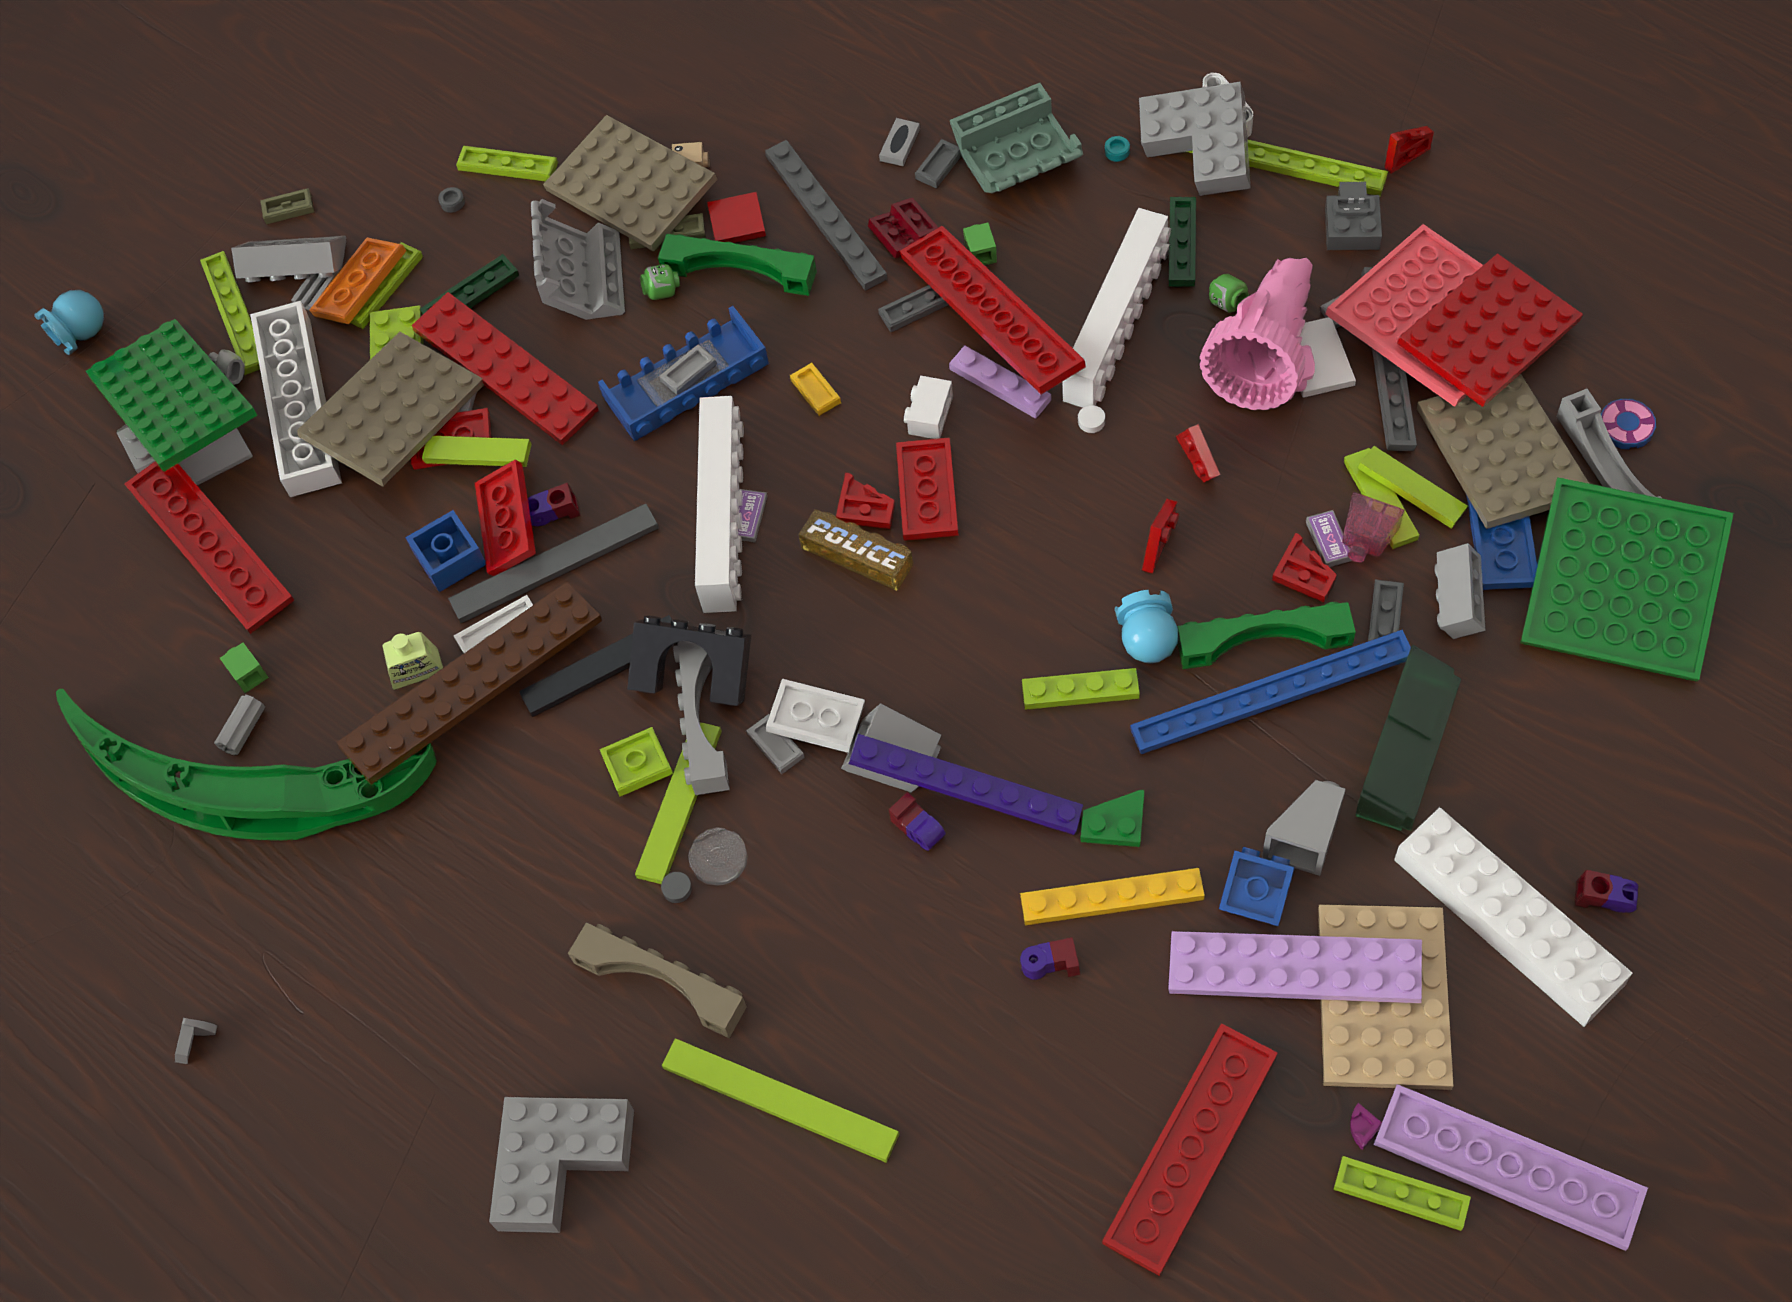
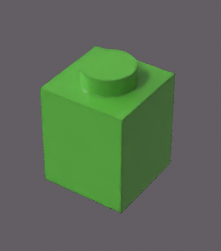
M989 223L963 228L965 248L983 265L996 263V245Z
M244 643L231 648L225 655L220 657V660L244 693L269 678Z

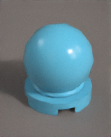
M69 290L61 294L53 302L52 311L42 308L35 313V318L37 320L42 318L44 323L40 326L57 346L63 343L67 347L64 352L70 355L78 349L76 340H87L100 331L104 321V313L99 301L90 293L82 290Z
M1143 590L1122 598V605L1115 607L1118 623L1123 626L1122 642L1127 653L1134 659L1145 663L1160 662L1170 656L1178 644V628L1171 616L1173 607L1169 594L1160 591V595H1150L1149 590Z

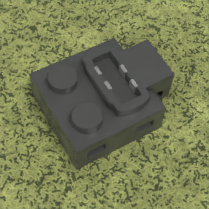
M1340 182L1338 196L1326 197L1325 224L1327 250H1380L1382 230L1379 195H1367L1366 182Z

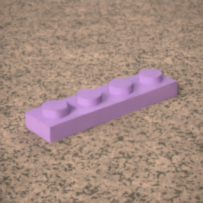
M965 345L949 363L951 371L1035 419L1051 401L1050 393L1040 394L1022 377Z

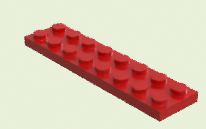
M449 292L411 325L415 333L453 362L483 378L484 386L562 446L599 411L597 404Z
M153 462L124 483L250 634L294 601L291 594L179 464L163 472L158 464Z
M1221 1023L1102 1240L1103 1245L1154 1274L1161 1275L1277 1057V1052Z

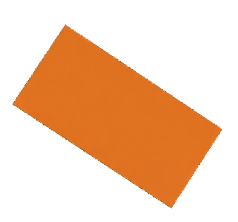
M367 237L309 311L315 317L350 324L404 255L406 249L402 244Z

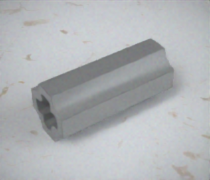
M249 695L241 696L214 744L228 754L238 755L265 709L264 704Z

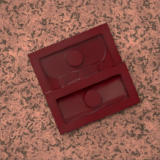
M913 197L892 204L890 212L869 218L868 221L869 229L895 259L901 257L900 250L939 228Z

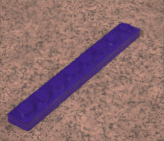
M857 735L849 760L850 765L1072 835L1077 831L1083 804L868 736Z

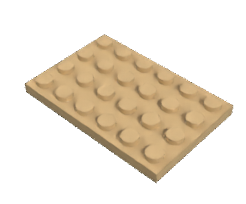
M1319 905V936L1422 940L1421 1003L1321 999L1323 1086L1396 1088L1398 1084L1408 1089L1452 1090L1453 1072L1443 908Z

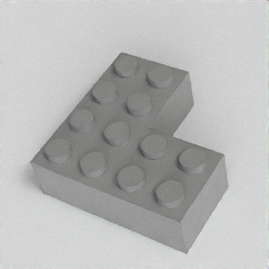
M1241 82L1139 98L1141 144L1147 157L1193 150L1194 182L1200 196L1251 188L1245 95Z
M504 1097L489 1219L492 1226L497 1231L560 1233L567 1170L628 1171L634 1109L628 1099Z

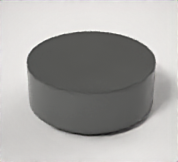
M455 187L444 189L438 197L441 208L446 212L459 211L465 204L462 191Z
M672 872L663 879L661 890L668 901L681 903L691 895L692 885L686 874Z

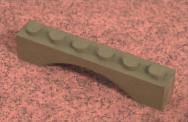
M589 923L584 925L568 952L574 964L599 976L617 972H635L648 974L664 980L677 988L690 1001L704 1027L730 1038L747 1008L742 997L743 994L739 990L731 986L723 988L715 984L716 981L704 973H700L698 976L689 972V967L679 961L668 962L663 959L664 956L658 951L651 948L645 951L639 948L634 940L626 936L620 939L612 935L613 932L601 924H597L596 927Z

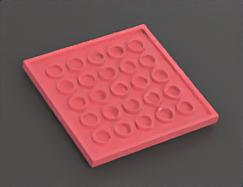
M1422 224L1328 306L1325 315L1455 407L1467 395L1398 345L1397 341L1400 335L1483 265Z

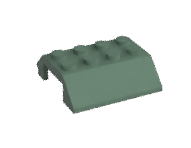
M1041 83L1032 85L950 120V125L962 158L984 192L993 193L1015 185L1017 182H1023L1037 176L1038 173H1044L1060 166L1062 163L1070 162L1083 155L1082 144L1076 135H1070L1069 139L1053 116L1051 98Z

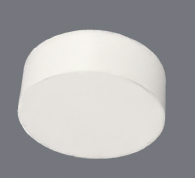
M1085 406L1079 411L1078 425L1087 433L1098 432L1105 425V413L1098 406Z

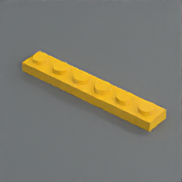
M1199 868L1020 893L1025 925L1204 900L1205 896Z

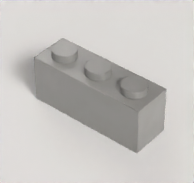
M1468 543L1437 552L1435 574L1438 578L1436 598L1439 602L1440 613L1437 615V622L1440 629L1444 630L1453 639L1485 631L1481 555Z

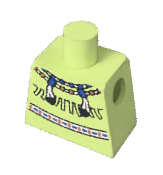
M416 632L407 636L405 634H397L392 638V641L382 645L394 690L428 679L443 668L437 647L422 632Z

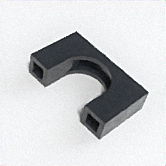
M644 616V619L634 622L627 689L654 694L662 690L665 661L670 648L677 642L687 641L702 647L711 659L713 675L710 702L738 706L745 699L751 635L743 634V629L727 627L726 631L715 630L716 625L700 623L698 627L688 626V621L673 619L671 623L661 622V617Z

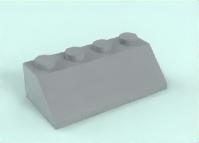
M346 236L250 241L232 247L236 278H245L246 282L261 281V277L267 276L270 277L271 281L283 280L285 275H294V279L309 278V274H318L319 278L333 277L334 272L341 270L343 266Z

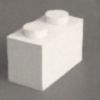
M920 376L918 385H914L911 391V407H907L904 414V423H907L908 434L932 439H939L941 437L953 398L952 381Z

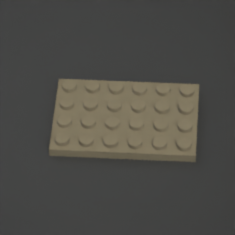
M606 115L543 185L546 191L650 250L655 251L665 239L666 234L671 233L718 179L714 172Z
M399 332L297 430L298 437L379 485L384 486L484 385L483 378L404 333Z
M1521 374L1484 407L1468 396L1455 407L1440 396L1420 401L1417 404L1419 414L1486 529L1549 510L1557 477L1589 484Z

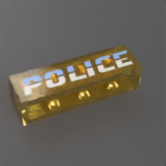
M815 509L799 533L802 549L898 591L913 566L912 552L903 544H894L885 540L880 534H871L862 530L855 523L841 521L830 512L823 513Z

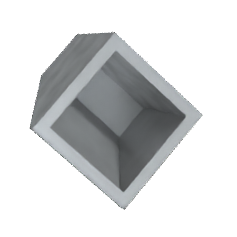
M880 703L862 719L850 752L847 754L841 769L912 792L919 786L850 765L849 760L858 734L936 758L941 746L937 745L941 734Z
M1315 780L1267 829L1262 858L1271 860L1272 855L1289 859V866L1320 876L1340 814L1345 788H1341L1332 781L1322 782Z

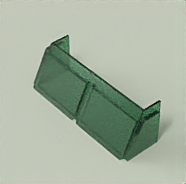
M1412 645L1363 785L1355 816L1402 831V828L1412 830L1461 682V678L1454 675V668Z

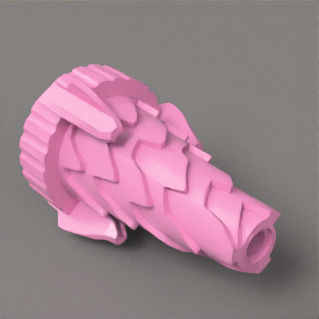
M1288 258L1282 261L1277 259L1273 268L1262 280L1257 292L1239 303L1237 314L1218 322L1210 332L1200 354V369L1202 370L1203 378L1213 391L1227 402L1251 410L1276 408L1280 404L1286 403L1289 399L1291 400L1295 392L1305 390L1307 380L1313 378L1315 362L1312 349L1309 345H1300L1302 342L1300 335L1305 325L1303 318L1307 311V307H1304L1308 299L1311 286L1310 275L1313 266L1307 258Z

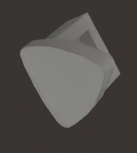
M183 1018L175 1052V1062L187 1064L194 1035H215L217 1025Z

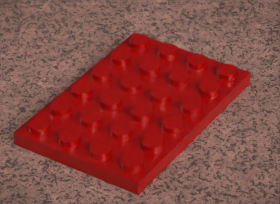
M1497 253L1400 335L1397 344L1480 406L1484 407L1580 322L1583 314Z

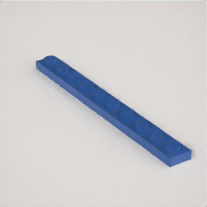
M1403 630L1131 724L1130 730L1140 753L1144 754L1412 660L1414 652Z

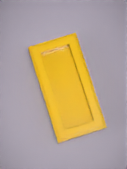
M813 363L790 375L791 382L818 416L841 403L838 394Z

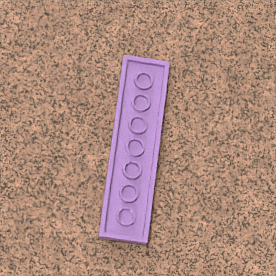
M1172 931L1168 990L1170 994L1421 1003L1422 940Z
M1398 1084L1374 1145L1625 1251L1629 1247L1648 1189L1638 1183Z

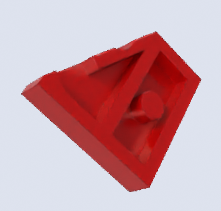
M1428 126L1392 133L1389 139L1385 168L1392 174L1430 150L1434 132Z
M1199 424L1186 429L1176 436L1192 463L1195 474L1198 478H1201L1203 483L1220 475Z
M845 473L836 513V522L890 529L895 509L894 499L885 494L878 493L875 488L868 484H861L854 479L852 474Z
M1166 499L1151 525L1143 571L1154 572L1163 547L1169 540L1171 529L1176 528L1179 519V513H1175L1177 501Z
M1295 533L1273 573L1272 581L1325 602L1336 581L1337 575L1328 565L1322 562L1321 557L1314 550L1311 552L1302 542L1303 538Z

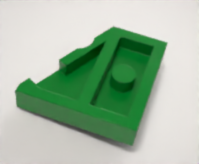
M1138 790L1083 810L1081 842L1140 847L1144 790Z

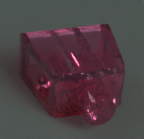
M1353 492L1342 543L1345 546L1351 547L1348 557L1355 562H1363L1367 553L1376 557L1381 556L1399 530L1405 510Z

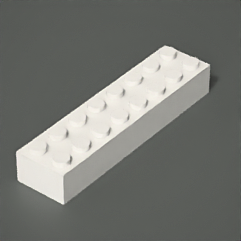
M1138 208L1073 347L1085 360L1086 368L1063 381V402L1084 408L1089 405L1095 406L1097 401H1102L1106 390L1104 385L1107 380L1111 381L1114 375V363L1116 359L1120 360L1122 358L1125 347L1123 345L1125 339L1129 340L1133 333L1134 319L1140 318L1143 309L1142 302L1144 299L1149 298L1152 290L1151 282L1159 276L1161 270L1160 262L1162 259L1166 260L1169 254L1170 244H1167L1170 237L1171 228L1168 227V216Z
M298 301L250 314L281 483L290 497L342 483L338 460L299 438L297 430L326 403L311 322L302 302Z
M732 396L700 398L695 587L703 613L736 611L737 601L741 600V585L738 584L737 577L742 575L741 560H738V553L742 552L741 536H738V529H742V514L739 513V506H742L743 496L742 490L739 489V483H743L742 466H739V460H743V445L740 444V437L744 436L743 422L740 421L739 406H734Z
M1440 807L1399 845L1395 861L1583 1027L1626 985L1633 974Z

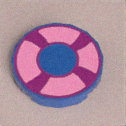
M1633 399L1612 401L1603 408L1601 413L1613 444L1620 449H1630V447L1636 446L1637 448L1643 447L1651 440L1656 429V418L1651 409L1642 402Z

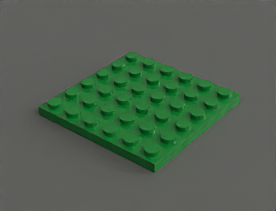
M1557 477L1520 643L1698 682L1734 513Z

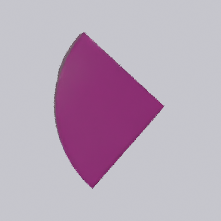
M1358 1103L1351 1116L1350 1129L1354 1141L1363 1150L1378 1133L1382 1122Z

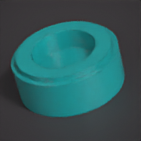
M1114 136L1105 142V156L1109 160L1118 162L1125 160L1129 156L1130 143L1126 138Z

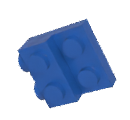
M1243 847L1242 852L1234 851L1219 909L1279 926L1295 867L1289 866L1290 860L1272 855L1271 860L1260 858V851Z

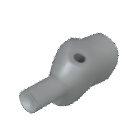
M221 350L219 355L215 352L209 354L208 357L232 384L240 383L244 375L245 366L238 355L229 350Z

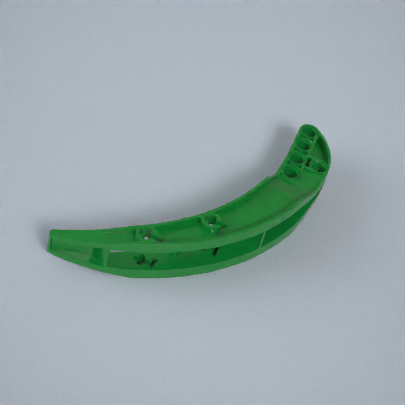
M64 689L56 691L58 704L69 726L95 764L114 785L141 805L171 821L215 835L253 840H297L335 826L363 820L390 810L409 798L429 777L437 762L435 752L431 743H429L372 785L349 759L316 768L284 764L232 767L189 762L150 751L121 738L85 714ZM181 771L180 778L176 777V773Z

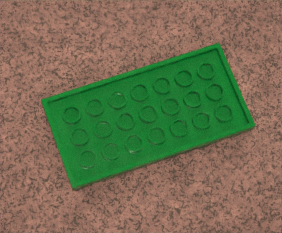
M176 319L163 323L155 331L139 337L136 342L126 348L117 350L114 355L103 361L96 362L90 369L86 370L91 381L163 472L257 416L251 404Z

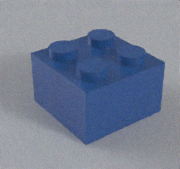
M454 510L405 537L414 555L439 592L486 565L479 547Z

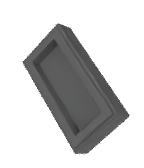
M941 139L915 172V179L937 189L962 155L959 147Z

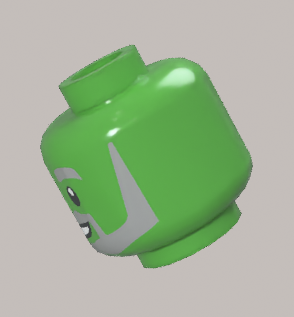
M667 264L647 267L644 274L640 275L643 294L648 295L652 300L673 297L675 287L680 286L677 271L672 272L671 267Z
M1230 274L1220 275L1212 281L1209 287L1211 303L1228 313L1236 312L1239 303L1249 296L1246 283Z

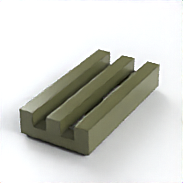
M309 188L260 200L265 223L270 224L313 213V201Z

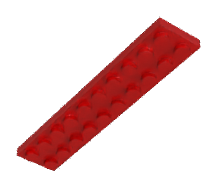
M943 226L900 250L901 258L1040 394L1045 393L1086 368L1085 360Z

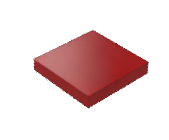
M756 192L707 202L715 241L736 243L766 236Z

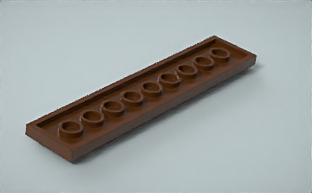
M566 582L336 743L344 755L372 785L602 622L601 615Z

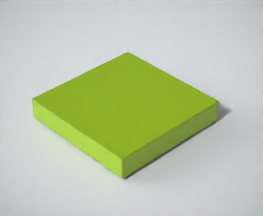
M653 727L599 749L619 797L673 774Z

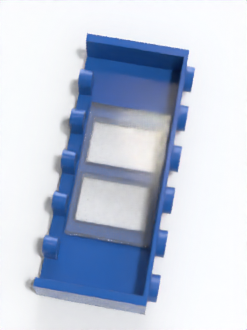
M734 306L728 308L731 321L720 326L716 319H711L707 323L709 333L699 339L693 331L688 332L685 335L687 346L678 351H675L671 344L665 345L662 349L664 359L655 364L652 363L649 357L642 358L640 361L642 371L630 377L626 370H621L617 374L620 384L609 389L603 380L598 382L603 398L634 441L671 421L683 411L692 409L700 402V398L712 397L723 388L739 382L769 364L766 347ZM699 344L716 359L717 365L684 392L676 395L660 381L659 376Z

